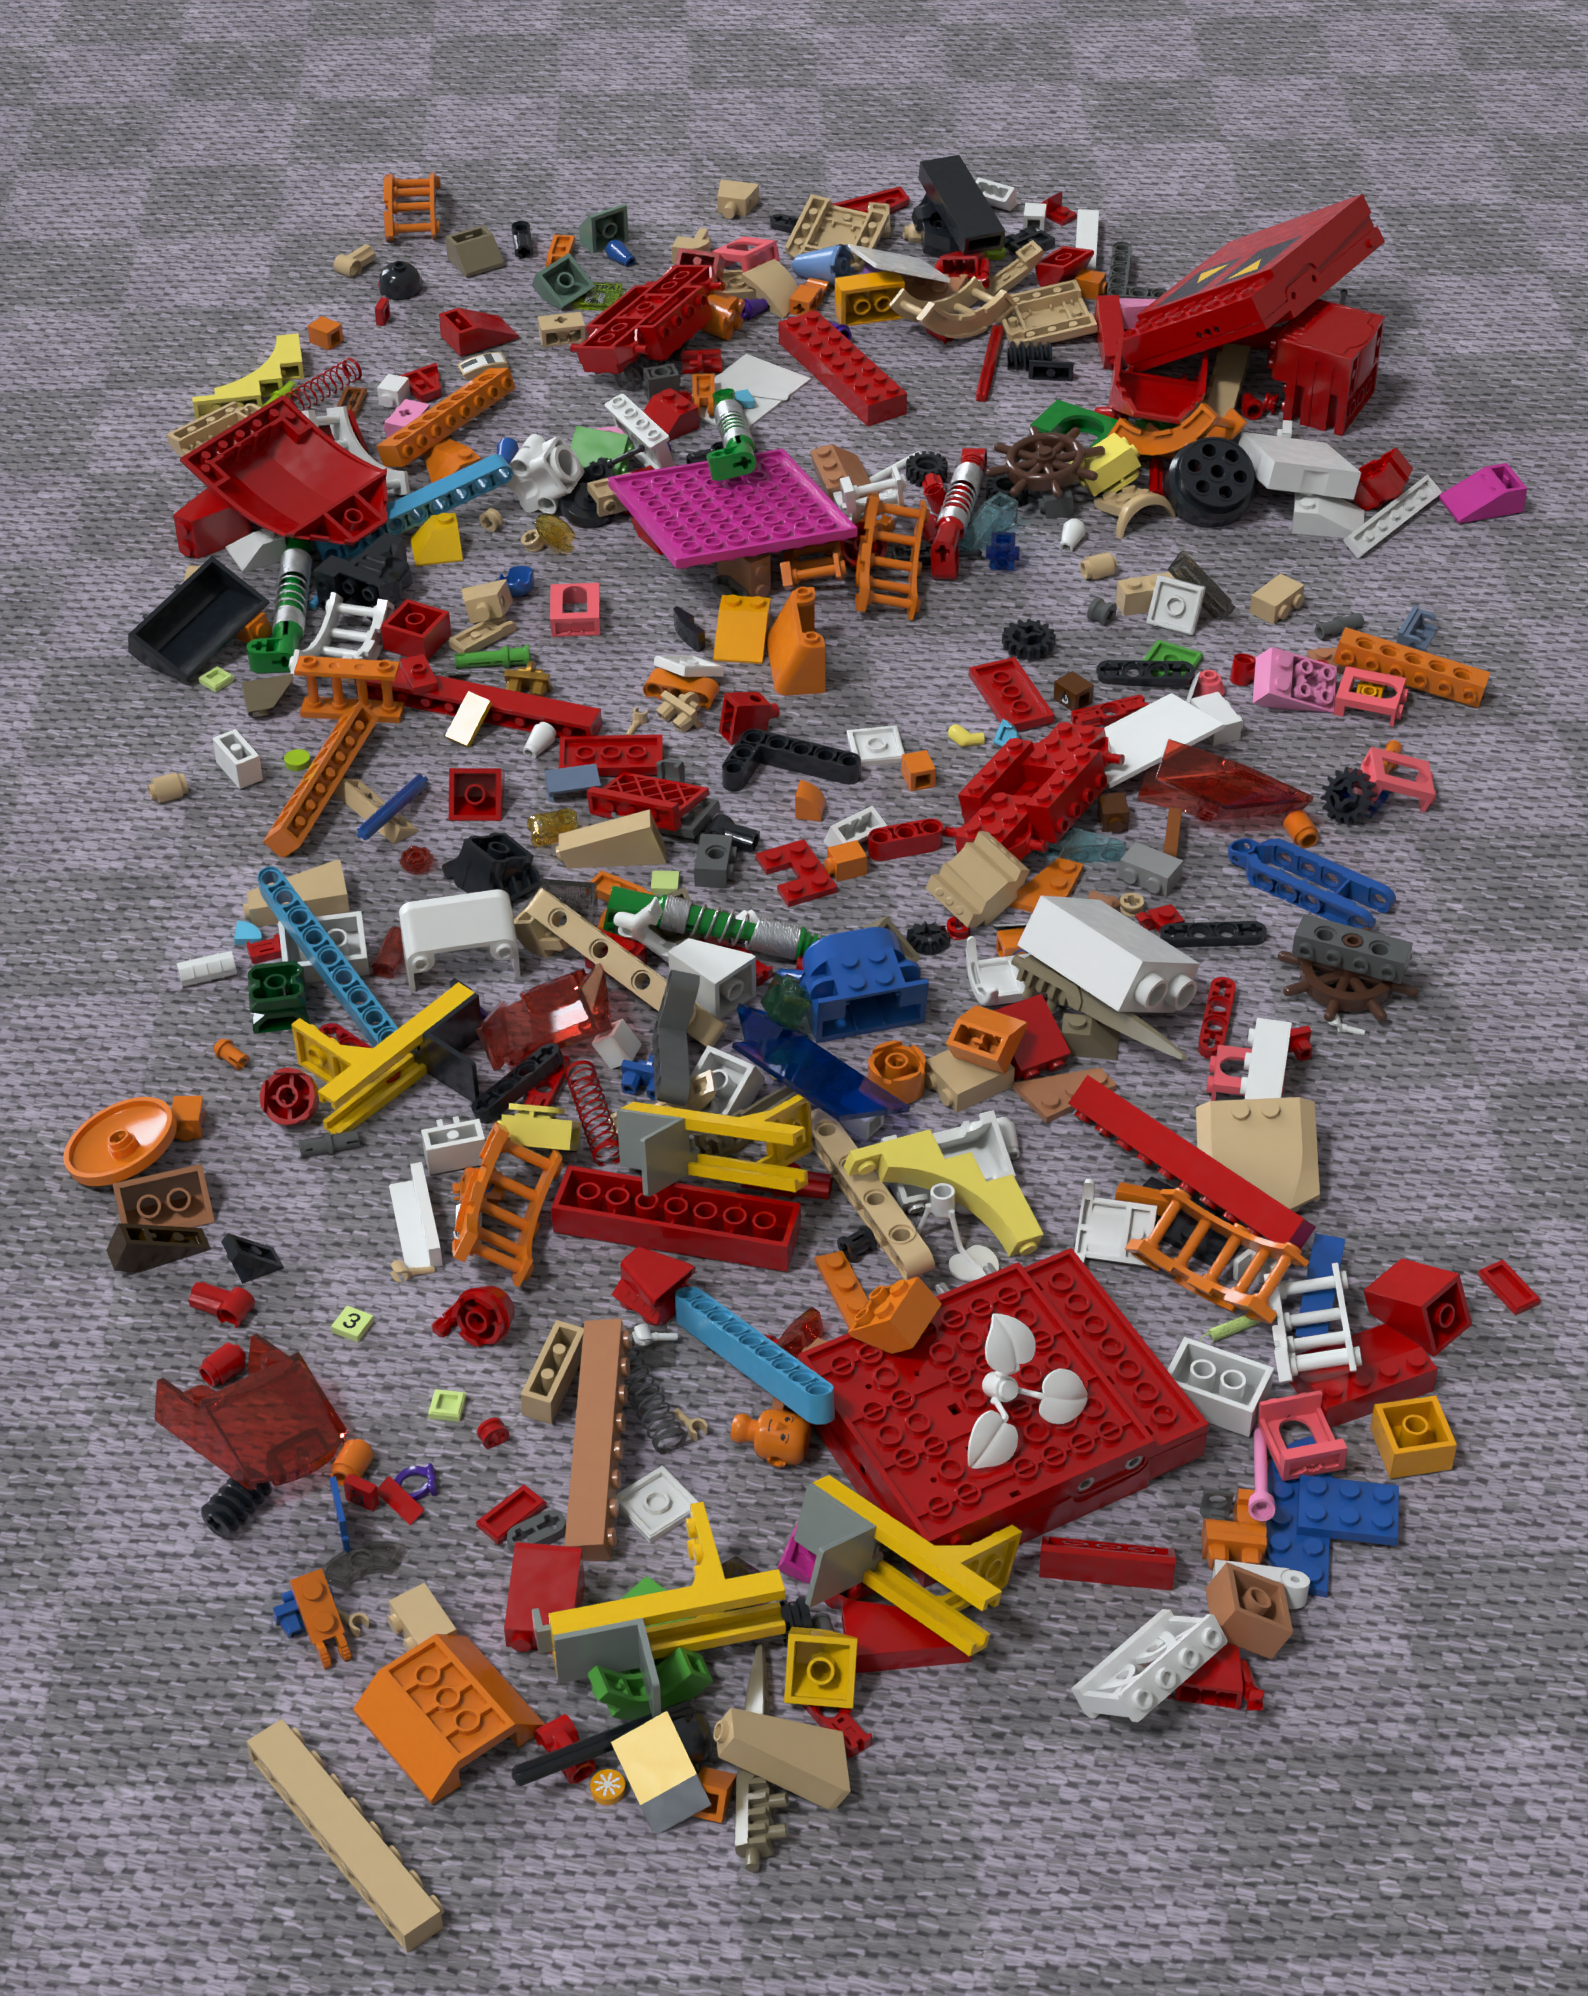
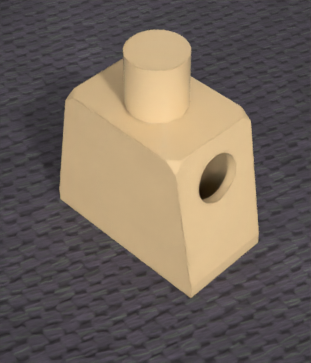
M721 179L717 198L718 213H722L727 219H732L734 215L746 216L759 202V184Z
M507 579L462 589L463 600L470 623L503 617L513 603Z

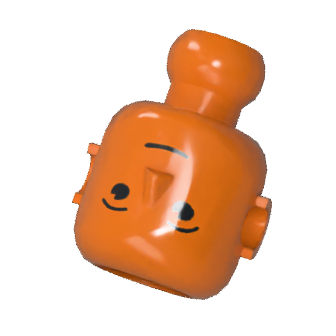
M780 1408V1410L767 1409L760 1414L758 1420L752 1419L745 1413H739L733 1419L730 1438L738 1444L754 1443L756 1455L766 1460L771 1466L781 1468L785 1464L798 1465L805 1459L808 1451L811 1423L796 1412H787L783 1408Z

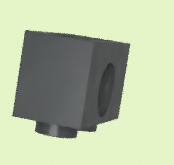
M700 835L694 866L695 887L727 889L728 880H733L734 864H731V862H737V847L733 846L732 835Z

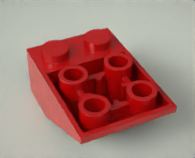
M456 308L439 314L441 337L460 357L519 338V335L499 315Z

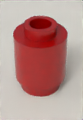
M227 1342L203 1359L202 1365L198 1367V1371L202 1379L209 1386L215 1387L217 1384H224L246 1367L245 1360L247 1357L239 1345H232Z

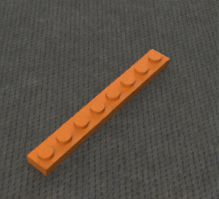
M838 1251L816 1256L814 1262L848 1329H850L855 1322V1315L867 1305L869 1300L844 1252Z

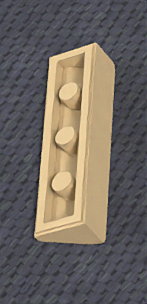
M341 779L334 792L336 796L365 820L386 803L359 779ZM397 813L378 830L393 844L419 832L400 813Z

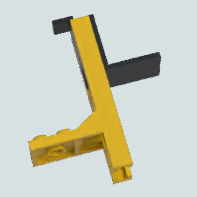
M456 978L450 981V989L374 1048L340 1045L336 1039L329 1038L320 1032L315 1025L308 1024L301 1018L291 1024L298 1064L327 1083L318 1090L320 1102L324 1104L328 1101L331 1103V1107L336 1110L323 1120L324 1129L331 1134L352 1131L427 1073L471 1102L480 1097L476 1063L461 1053L483 1034L479 995ZM401 1070L398 1080L386 1083L389 1078Z

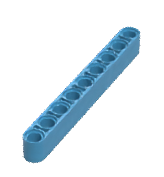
M499 454L491 455L387 504V523L355 545L315 541V550L323 562L331 555L345 560L360 551H364L385 532L396 536L426 522L432 515L445 513L508 483L512 479L513 471L503 456Z
M273 866L261 869L257 880L262 898L374 1048L395 1032L398 1027L283 873ZM299 922H305L304 924L297 925ZM327 962H334L333 964H325ZM345 981L350 982V983H348V984H346V985L340 984V983L345 982ZM357 1002H365V1003L362 1004V1005H356V1004H355V1003H357ZM373 1022H380L378 1025H370Z
M688 1286L675 1291L676 1322L809 1423L817 1425L827 1424L835 1419L834 1389L831 1383L700 1288Z

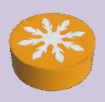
M601 1770L590 1781L591 1796L601 1805L616 1804L625 1795L624 1777L616 1770Z

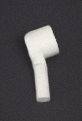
M1336 1014L1333 1021L1328 1022L1332 1026H1337L1338 1032L1365 1034L1363 1029L1342 1024L1338 1014Z
M648 1324L637 1325L634 1327L635 1331L632 1332L634 1341L639 1347H645L657 1341L678 1340L677 1333H651Z

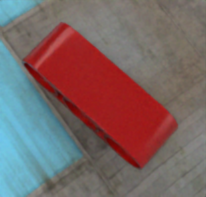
M933 818L879 827L871 830L868 834V856L874 861H887L935 852L943 845V824L941 821Z

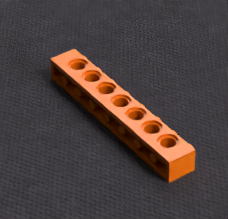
M487 369L376 445L383 466L404 467L515 390L516 387L510 369Z
M361 701L342 714L263 840V843L279 857L285 858L301 846L378 721L379 717Z

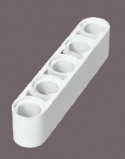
M1078 209L1076 248L1094 251V255L1086 269L1096 271L1099 210Z

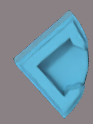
M748 389L735 391L736 400L740 405H743V408H755V400Z
M1002 719L993 743L1003 747L1010 738H1019L1016 728L1004 719Z
M237 921L234 936L235 945H246L248 941H250V944L262 941V935L258 927L246 921Z

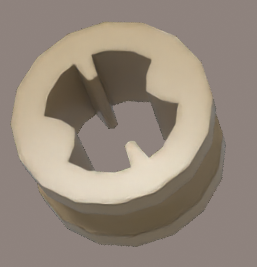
M489 508L480 515L479 522L483 528L494 532L497 530V527L502 526L503 518L497 510Z
M537 529L529 530L521 537L522 545L525 546L527 551L532 553L539 551L545 544L544 538Z
M1126 893L1121 896L1119 910L1122 914L1135 917L1136 914L1143 912L1144 899L1141 895Z

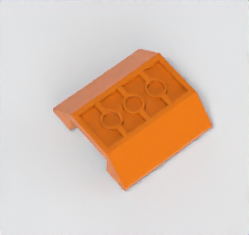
M435 1634L378 1670L353 1708L356 1716L431 1805L461 1786L459 1769L508 1737L519 1748L534 1738L533 1732L535 1729L545 1725L467 1636Z

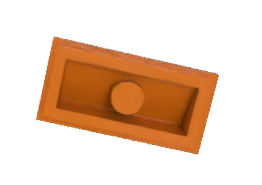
M1120 1182L1115 1192V1200L1157 1206V1215L1160 1216L1163 1215L1170 1204L1167 1199L1160 1195L1161 1190Z

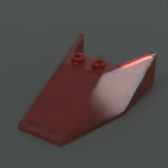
M1168 739L1160 765L1156 764L1146 769L1137 801L1165 808H1182V812L1197 815L1198 819L1211 822L1212 819L1224 820L1302 811L1313 801L1314 796L1244 764Z

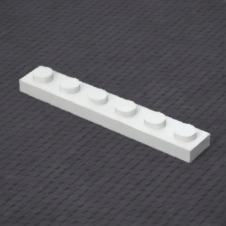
M1427 474L1343 540L1357 558L1361 557L1438 497L1442 491Z

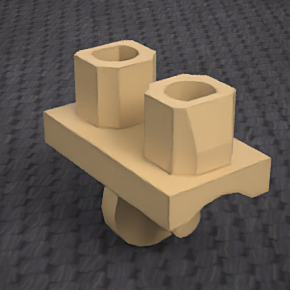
M665 690L660 695L663 703L656 710L659 718L668 722L677 715L672 724L682 733H685L692 726L697 729L703 726L702 722L697 720V711L700 710L701 705L698 704L699 696L696 693L680 694L677 698Z

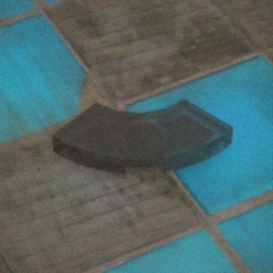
M375 1541L364 1543L365 1546L349 1552L344 1550L323 1566L322 1569L326 1581L330 1586L347 1591L355 1581L366 1575L375 1573L392 1574L405 1551V1544Z

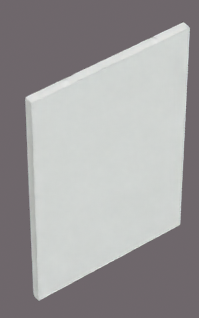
M848 244L852 252L877 269L950 283L949 277L920 258Z
M745 354L715 377V392L726 388L734 389V392L745 389L750 391L752 386L789 390L791 391L788 396L789 398L808 383L811 378ZM752 396L755 400V408H743L749 428L785 400ZM701 407L699 419L717 426L715 417L709 416L707 407Z
M1171 693L1105 727L1106 737H1109L1111 752L1114 754H1124L1125 756L1123 765L1109 764L1107 767H1104L1105 775L1108 779L1107 787L1112 788L1225 728L1224 723Z

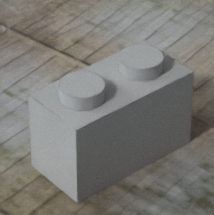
M1135 842L1120 859L1119 878L1128 884H1136L1146 888L1151 893L1167 896L1181 880L1183 860Z

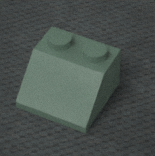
M622 204L590 215L579 226L580 243L592 253H596L606 249L607 244L612 240L622 241L623 243L629 241L627 205Z
M570 253L536 273L532 283V287L543 300L560 309H563L595 288L593 282Z

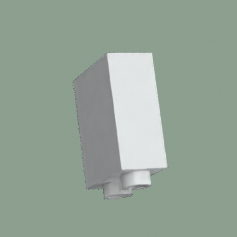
M1040 896L1017 944L1118 1012L1174 1013L1188 1006L1197 991V983L1193 978L1200 963L1101 900Z

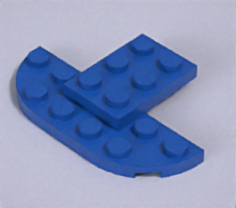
M1313 1436L1296 1440L1288 1444L1286 1448L1316 1444ZM1271 1461L1267 1471L1268 1493L1275 1500V1514L1270 1520L1266 1521L1267 1547L1265 1555L1272 1567L1288 1568L1289 1570L1306 1574L1310 1579L1308 1594L1327 1598L1330 1538L1397 1546L1399 1516L1398 1485L1332 1478V1472L1312 1476L1300 1474V1478L1282 1481L1274 1461Z

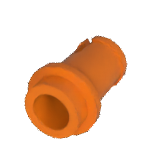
M222 1038L214 1045L213 1051L218 1059H224L237 1071L248 1064L244 1060L250 1061V1057L236 1048L230 1039Z

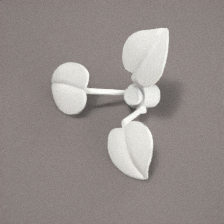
M946 1183L934 1185L930 1190L931 1203L925 1204L924 1214L918 1227L915 1228L918 1234L922 1233L931 1212L940 1220L950 1218L957 1249L960 1253L950 1258V1273L961 1281L972 1282L986 1276L983 1266L985 1264L988 1266L987 1263H991L998 1271V1259L987 1247L973 1245L967 1250L963 1248L955 1218V1210L965 1215L973 1213L955 1202L953 1186ZM877 1242V1249L883 1251Z
M992 1314L991 1327L985 1345V1357L988 1365L995 1371L988 1373L982 1382L983 1392L992 1398L990 1402L996 1406L999 1413L987 1411L975 1422L968 1445V1466L973 1469L1001 1465L1007 1462L1016 1451L1018 1433L1013 1425L1006 1423L1009 1416L1001 1401L1009 1402L1017 1394L1042 1399L1039 1406V1414L1044 1420L1053 1424H1064L1073 1420L1082 1412L1087 1403L1088 1393L1081 1379L1074 1372L1067 1369H1056L1049 1373L1042 1384L1043 1393L1018 1387L1016 1380L1008 1375L1019 1372V1364H1025L1032 1360L1036 1348L1035 1338L1031 1330L1024 1323L1003 1314Z

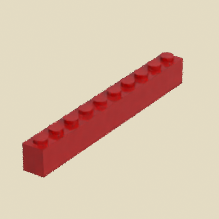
M399 668L396 680L391 681L393 701L404 702V705L410 708L455 717L469 691L492 702L483 723L531 732L535 725L540 722H546L555 729L556 738H560V736H597L602 728L600 708L438 675L434 676L438 682L439 690L414 695L402 668ZM366 680L368 699L383 701L381 680Z
M1089 1075L1085 1077L1068 1102L1069 1105L1077 1109L1074 1114L1087 1124L1091 1120L1095 1121L1097 1125L1094 1129L1108 1138L1112 1134L1117 1136L1118 1139L1115 1143L1128 1152H1131L1133 1148L1139 1151L1136 1157L1150 1167L1154 1162L1160 1165L1159 1173L1173 1181L1175 1176L1182 1180L1179 1185L1181 1188L1193 1196L1198 1191L1204 1195L1201 1199L1202 1202L1215 1211L1218 1206L1226 1210L1223 1214L1224 1217L1234 1224H1239L1240 1221L1248 1225L1246 1229L1250 1231V1234L1260 1238L1265 1236L1270 1241L1285 1244L1289 1242L1301 1250L1316 1227Z

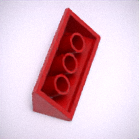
M1042 1535L1039 1577L1172 1591L1176 1562L1175 1549Z

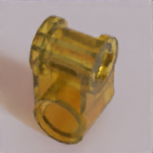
M563 808L558 811L532 815L527 820V828L532 833L530 837L532 845L534 847H542L559 843V834L579 829L577 813L573 809ZM538 821H540L542 828H539ZM539 834H542L543 841H541Z

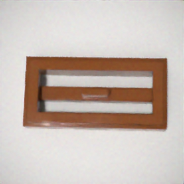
M345 387L337 407H343L349 394L353 393L347 406V410L352 409L358 393H360L352 409L355 418H357L367 396V388Z

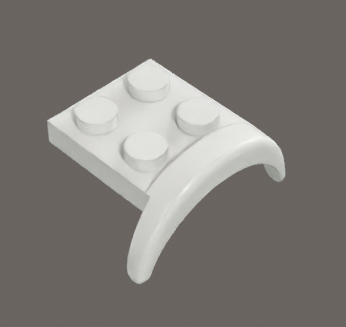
M970 936L967 939L966 949L967 972L977 1001L983 1006H993L1025 1000L1026 998L1022 996L1026 986L1025 982L1016 980L1019 968L1011 964L1015 955L978 960L976 939ZM1020 954L1018 956L1025 959L1027 956L1031 954ZM1035 991L1034 996L1042 994L1044 998H1048V994Z
M1086 1179L1083 1187L1074 1252L1084 1264L1086 1258L1149 1267L1126 1251L1125 1247L1130 1239L1143 1240L1149 1237L1155 1227L1158 1207L1096 1198L1094 1180Z

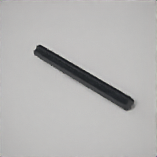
M687 1700L661 1709V1714L668 1711L672 1721L684 1717L686 1722L690 1721L695 1713L694 1708ZM650 1713L515 1765L512 1768V1779L517 1786H523L613 1751L612 1741L652 1720V1714Z

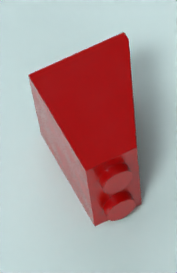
M206 488L173 514L179 552L184 556L199 559L226 549V546L251 534L250 520L227 505L209 488Z
M1042 994L993 1010L1028 1023L1010 1063L1015 1068L1014 1080L1024 1078L1025 1081L1032 1080L1040 1075V1071L1049 1069L1050 1072H1054L1065 1066V1062L1071 1052Z
M1401 1258L1363 1290L1368 1311L1371 1315L1420 1345L1425 1352L1433 1357L1437 1356L1472 1325L1461 1277L1456 1272Z
M515 1542L504 1625L506 1647H512L520 1652L538 1649L533 1628L532 1609L539 1608L542 1625H548L549 1613L582 1606L585 1590L582 1547Z

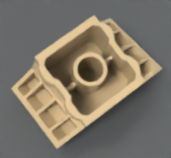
M979 831L974 843L966 842L964 848L951 861L943 863L939 875L930 876L925 889L967 928H977L980 924L987 926L1018 898L1017 890L1025 883L1030 870L989 832Z

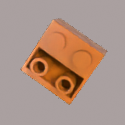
M975 1005L957 1018L946 1045L953 1057L1005 1075L1028 1023Z
M919 1276L908 1280L901 1279L885 1287L881 1285L870 1293L869 1302L855 1315V1322L848 1333L855 1339L891 1354L908 1350L915 1346L942 1304Z

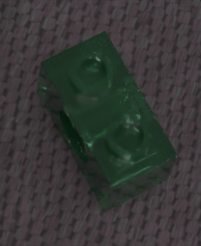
M776 973L760 1003L772 1021L796 1031L811 1004V1000L806 994L807 990L800 985V980L789 974L783 977Z

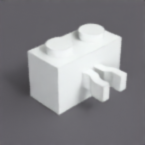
M456 1116L453 1117V1124L443 1125V1121L440 1119L436 1120L437 1127L421 1130L424 1156L429 1175L481 1165L483 1159L479 1158V1155L485 1144V1137L479 1119L460 1122L459 1117Z

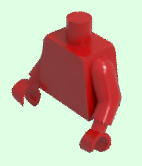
M956 251L940 256V260L934 266L941 273L949 274V277H960V274H967L968 278L974 276L979 281H982L984 288L990 287V260L985 257V252L963 255L961 251Z
M1226 1644L1176 1688L1175 1700L1240 1710L1243 1695L1244 1699L1248 1701L1246 1711H1263L1264 1690L1258 1689L1248 1662L1240 1658L1239 1647L1234 1644Z

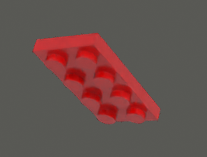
M1015 657L969 667L968 676L1000 724L1002 719L1007 720L1018 732L1054 723V713Z
M663 734L560 736L559 769L596 764L599 776H618L622 772L639 775H658L656 763L663 760Z

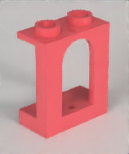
M743 236L712 251L713 253L721 254L726 260L725 267L735 262H741L743 273L773 259L778 262L781 261L776 240ZM748 245L757 246L751 250H748Z
M599 583L551 584V637L600 635ZM587 603V612L563 613V604Z
M1346 666L1335 698L1333 715L1343 717L1346 707L1391 715L1390 726L1394 727L1396 719L1401 720L1404 709L1403 704H1406L1409 689L1405 688L1406 678ZM1356 679L1390 686L1396 690L1397 694L1392 698L1386 699L1353 693L1352 690Z
M1375 747L1369 749L1361 764V770L1363 773L1371 776L1369 781L1376 783L1372 791L1378 793V796L1382 789L1419 798L1421 812H1426L1428 806L1432 805L1436 798V790L1433 787V774L1430 771L1429 761ZM1383 761L1418 770L1419 772L1415 778L1416 782L1385 774ZM1378 796L1372 798V801L1376 802Z
M1218 1045L1217 1056H1211L1209 1073H1214V1076L1208 1075L1206 1092L1212 1093L1211 1101L1216 1100V1092L1245 1096L1240 1094L1242 1078L1226 1075L1222 1072L1220 1066L1228 1060L1245 1061L1246 1052L1252 1053V1049Z
M1321 1390L1259 1402L1257 1424L1282 1481L1300 1478V1474L1312 1476L1345 1469L1347 1446L1343 1438L1335 1440L1321 1409ZM1287 1421L1302 1422L1310 1429L1316 1444L1287 1449L1279 1428Z

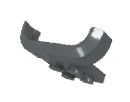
M664 759L656 763L657 778L681 783L685 782L683 761ZM705 798L680 818L682 827L677 831L658 828L659 832L695 839L721 809L719 800ZM616 812L611 813L613 819L624 817L619 816Z

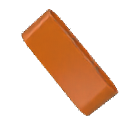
M656 668L645 682L643 693L648 698L652 696L662 700L660 695L665 690L677 698L680 694L685 695L688 692H694L699 696L698 704L708 710L718 695L720 688L715 680L708 677H684L663 668Z

